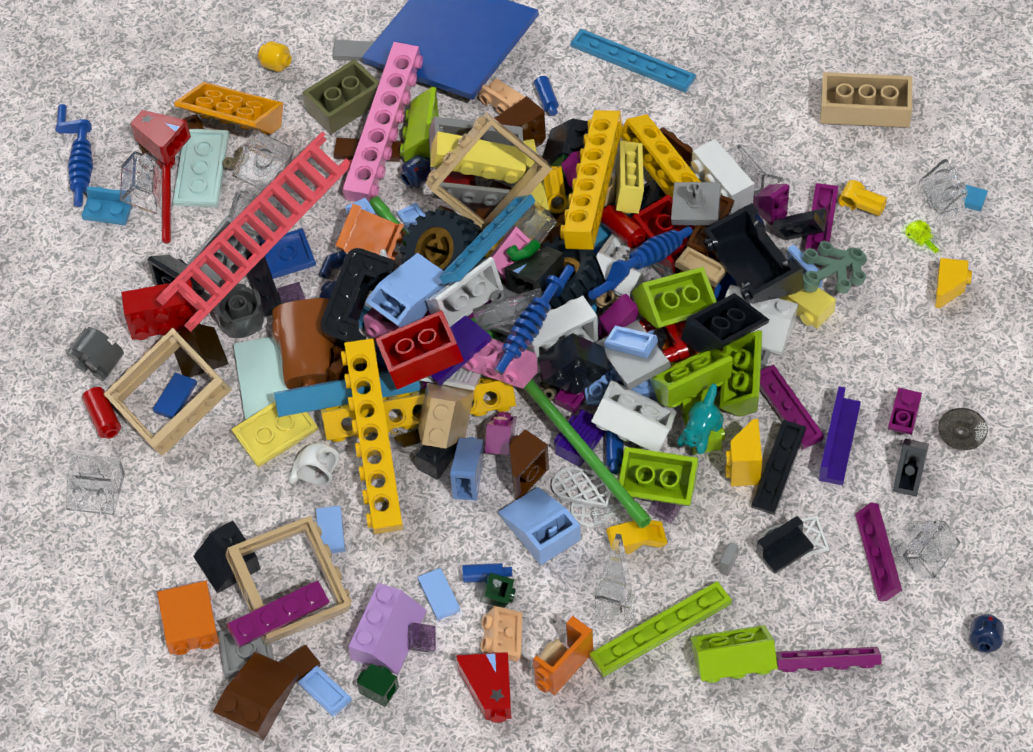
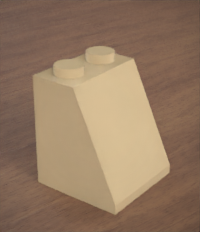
M430 383L426 384L418 425L422 445L448 448L457 443L459 438L466 437L474 391L442 385L438 386Z

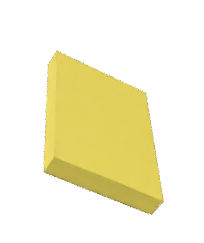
M274 401L231 430L259 468L319 429L308 412L278 417L276 401Z

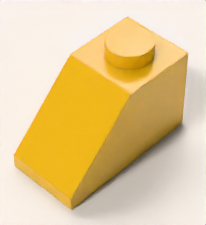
M940 258L935 308L943 307L964 293L966 284H971L972 270H968L969 261Z

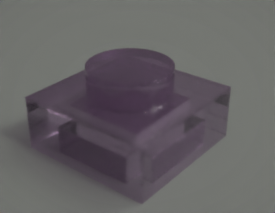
M300 282L277 288L282 304L305 299Z
M655 501L650 509V515L672 524L683 505Z
M419 623L408 625V650L434 652L436 650V626Z

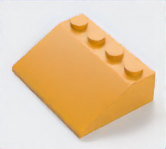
M202 82L174 102V106L199 114L202 118L218 119L221 123H233L240 125L243 129L259 130L260 133L266 135L276 132L281 128L283 102L207 82Z

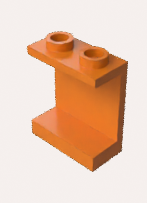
M352 204L335 248L346 253L354 248H361L378 255L384 249L388 258L395 260L397 252H394V248L397 243H402L404 234H406V231L402 230L404 224H396L361 209V206Z
M207 580L157 592L166 645L170 654L184 655L189 650L196 648L210 649L214 644L219 643Z
M574 616L566 622L567 646L570 648L552 667L537 655L533 658L535 684L544 693L549 691L555 696L590 657L589 653L593 652V630Z

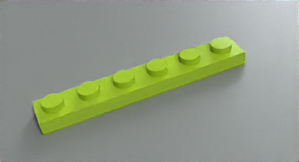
M716 581L589 653L590 659L600 674L605 677L730 606L732 599L721 584Z

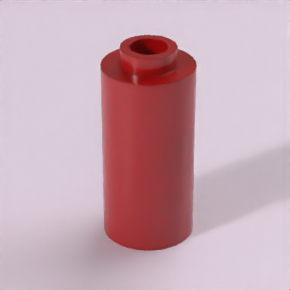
M609 205L603 209L600 223L628 247L636 248L644 243L646 231L628 215L617 211L616 205Z
M102 387L90 388L83 394L82 400L101 438H113L121 429L119 420L109 399L104 395L105 390Z

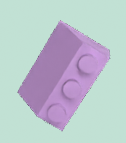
M378 583L348 646L351 660L366 665L372 663L378 667L384 666L393 674L398 675L427 610L402 590Z

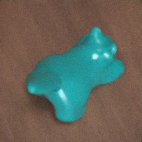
M716 384L710 386L703 401H697L692 405L689 411V422L677 439L678 446L695 447L699 455L706 451L711 431L718 432L724 422L720 409L713 404L717 394Z

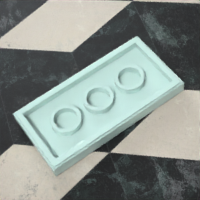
M189 129L191 138L181 150L173 205L218 207L225 168L223 160L227 155L229 130Z
M273 337L234 343L245 420L275 401L274 392L288 390L284 383L281 352Z

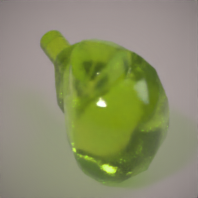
M915 220L907 226L905 230L907 238L913 239L921 247L926 244L935 254L939 251L930 241L933 235L931 234L932 230L929 224L923 220Z

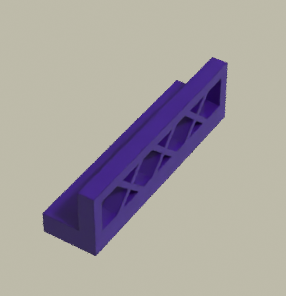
M841 386L838 387L819 475V481L843 485L861 405V401L844 398L846 387Z

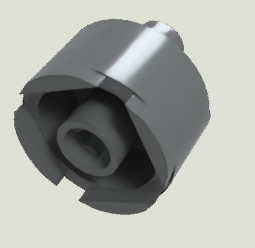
M237 284L215 307L219 327L230 338L248 337L262 329L264 311L260 295L254 288H248L245 284Z
M85 327L69 348L67 354L76 360L74 365L84 372L90 369L97 379L104 381L120 361L124 351L116 342L112 345L107 340L109 337L103 332L92 327L87 329Z

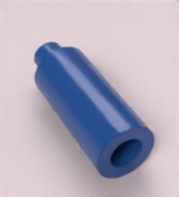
M540 76L534 81L536 91L544 111L549 112L550 116H555L558 113V101L547 76Z
M608 430L606 431V465L610 467L612 474H617L623 461V440L617 434Z
M503 563L462 566L463 583L485 582L486 577L490 573L504 577H513L512 567H503Z

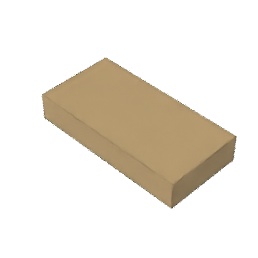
M688 246L675 263V267L683 271L704 266L710 285L715 288L727 273L722 264Z

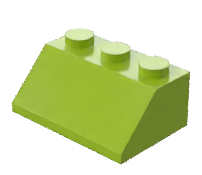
M436 87L429 88L411 100L410 109L406 110L408 126L403 128L405 143H401L400 155L404 157L405 162L415 155L430 159L429 128L434 117H439Z
M704 266L644 282L632 291L640 315L657 329L687 321L689 316L717 302Z
M757 330L723 347V352L732 356L733 363L731 377L724 380V383L721 385L720 408L736 416L742 417L758 411L762 331Z
M718 349L700 352L650 378L658 402L666 407L673 408L679 406L682 400L688 397L693 398L701 395L703 390L709 388L712 384H716L717 387L722 385L724 380L731 377L733 359L731 355Z
M625 447L619 483L632 498L691 506L696 487L699 461L697 457Z
M765 625L690 636L696 668L701 681L714 683L720 681V678L731 677L739 679L750 673L765 675L770 673L771 670L778 669L774 639Z

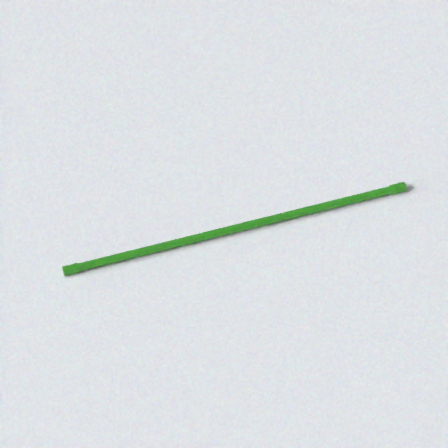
M375 196L369 201L377 216L400 224L379 196ZM402 241V244L406 247L407 242ZM479 316L471 318L472 321L490 334L492 339L499 341L491 330L480 325L479 321L481 318ZM531 379L524 387L528 394L623 505L639 528L649 525L651 517L630 496Z

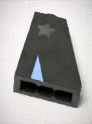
M546 246L531 257L519 260L505 267L507 289L532 300L535 297H541L547 288L546 279L548 276L559 277L564 270L563 253Z

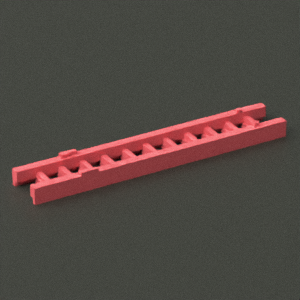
M323 131L157 297L156 300L164 305L178 291L198 310L184 325L190 332L350 168L352 159L350 161L345 159L338 166L320 149L327 140L324 138L325 133ZM310 157L330 175L327 179L307 161ZM297 170L317 187L314 192L294 174ZM284 183L288 184L304 200L301 205L281 187ZM271 196L275 197L292 214L288 219L268 201ZM258 209L278 227L275 232L270 230L254 214ZM245 222L266 240L261 246L241 228ZM232 236L253 254L248 260L228 242ZM219 249L239 267L234 274L214 256ZM205 263L225 281L221 288L200 270ZM191 277L212 296L207 302L186 284Z

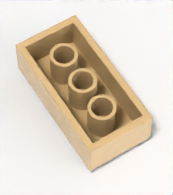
M823 72L820 123L910 128L912 76Z

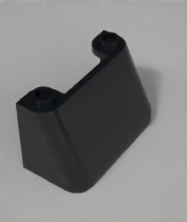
M753 203L705 228L703 243L709 252L715 254L739 286L743 299L746 302L750 301L752 304L796 294L804 289L802 267L796 260H787L766 233L764 223L756 220L755 215L758 214V210Z
M354 248L348 252L321 319L323 334L337 346L345 350L344 343L366 340V336L362 335L359 331L358 320L369 292H372L380 281L395 271V260L361 248Z

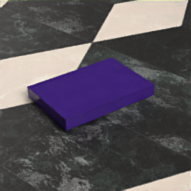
M466 315L450 327L464 361L428 376L438 386H441L474 357L475 353H478L492 341L491 335Z

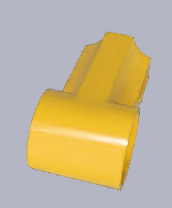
M552 166V170L543 179L550 211L560 214L567 209L568 201L565 193L561 166ZM554 197H561L563 200L561 205L555 207L551 205L552 199Z
M849 180L838 198V203L842 207L844 205L850 207V210L859 208L880 216L886 206L887 197L866 190L859 181Z

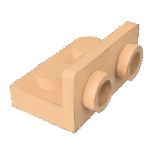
M497 78L488 86L483 85L479 91L480 101L485 105L490 104L495 107L499 114H502L525 98V96Z
M494 606L482 619L481 626L484 629V638L481 642V651L483 654L508 652L509 660L517 662L521 658L522 612Z

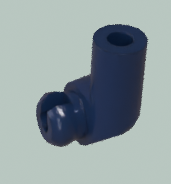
M340 251L328 255L324 260L319 276L329 279L332 270L342 267L347 253Z

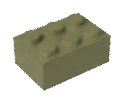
M354 59L302 92L305 109L330 134H333L371 109L380 82Z

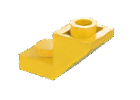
M651 520L649 525L644 528H639L634 521L606 529L611 550L614 552L630 554L642 545L660 548L668 543L661 521Z

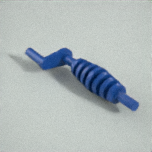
M60 104L58 105L56 132L66 134L78 133V139L73 141L68 162L70 189L74 192V206L81 207L83 205V193L86 192L93 170L91 143L87 140V133L92 130V124L86 119L66 122L67 106Z
M687 226L680 231L670 230L647 239L630 253L629 260H617L612 264L606 282L588 292L589 298L594 300L606 292L616 289L629 275L630 269H642L666 259L682 245L683 239L692 234V228Z
M567 264L559 277L549 275L546 279L547 288L542 296L535 297L531 301L532 304L525 308L526 311L519 315L520 318L516 319L514 322L515 326H512L510 330L511 335H508L507 343H504L502 347L504 355L494 369L498 374L502 375L512 359H519L522 355L521 352H524L528 348L527 345H530L534 338L538 336L539 330L543 326L542 321L546 320V313H549L551 309L549 301L553 296H560L565 284L575 270L571 265Z

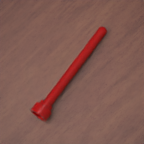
M175 157L169 164H164L157 158V163L162 169V242L165 244L171 241V169L175 165Z

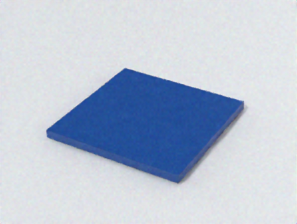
M409 0L362 56L363 63L384 70L393 42L419 46L420 55L423 56V64L421 69L417 70V81L473 100L482 89V86L486 84L536 20L539 12L538 9L510 0Z

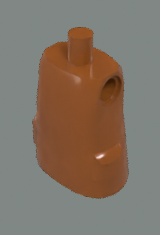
M311 298L278 305L272 310V337L281 352L284 383L288 389L330 382L329 368L334 362L333 349L335 348V343L327 338L321 330V319L329 299Z

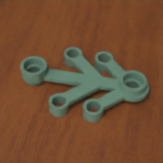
M821 241L817 251L808 248L802 256L803 260L808 264L815 263L827 266L817 272L808 271L803 274V290L807 292H815L821 280L837 273L835 288L838 292L844 294L848 293L852 285L851 282L861 286L866 279V274L862 272L861 266L865 265L867 256L859 248H849L845 251L833 248V245L828 241ZM829 255H830V256H834V257H838V258H842V259L837 260V259H832V258L823 257V256H829ZM846 267L852 268L850 281L847 279Z

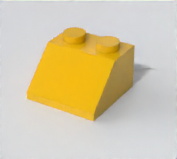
M752 419L730 441V450H726L725 477L730 478L731 486L759 485L762 452L758 419Z

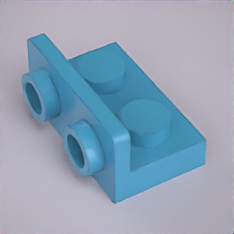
M87 187L88 199L82 213L83 220L118 225L127 224L133 207L130 192L102 187Z

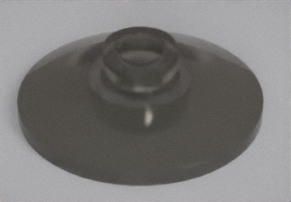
M955 408L949 410L941 417L938 432L941 439L948 446L965 451L979 447L987 437L988 428L984 418L976 411L968 408ZM964 431L966 434H960L958 432Z

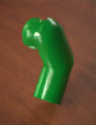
M532 240L521 250L516 245H512L506 250V254L514 262L526 259L540 249V243L537 240Z

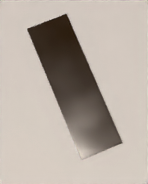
M418 429L393 437L403 448L421 443Z

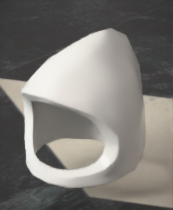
M325 443L310 444L296 458L289 483L294 484L300 479L312 484H330L332 481L331 473L339 461L338 452ZM320 462L327 463L328 467H324ZM316 467L325 472L323 477L315 479Z

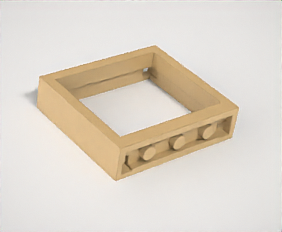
M486 112L483 116L476 119L470 132L464 134L459 139L457 147L444 156L443 163L429 173L426 184L434 194L462 216L475 221L474 224L479 225L482 229L481 231H483L515 197L530 195L552 168L546 160ZM490 127H493L535 163L484 220L440 184Z
M172 328L151 349L147 350L138 362L129 367L117 382L111 384L112 386L104 395L158 453L164 455L232 389ZM179 347H182L209 375L212 381L153 436L123 401Z
M311 515L227 548L225 556L250 612L264 605L242 556L304 532L337 606L263 636L262 640L265 645L348 612L351 607L350 592L347 588H343L340 581L342 580L341 572L337 566H333L330 559L332 558L331 550L328 544H323L320 537L322 535L321 528L317 526L316 522H313Z

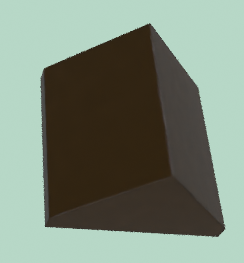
M198 324L190 332L184 326L178 333L212 369L229 364L215 327ZM179 347L174 352L182 375L193 377L205 373L182 347Z

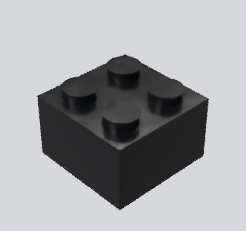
M574 333L538 357L544 382L573 394L582 392L586 387L601 379L603 375L610 371L605 348Z

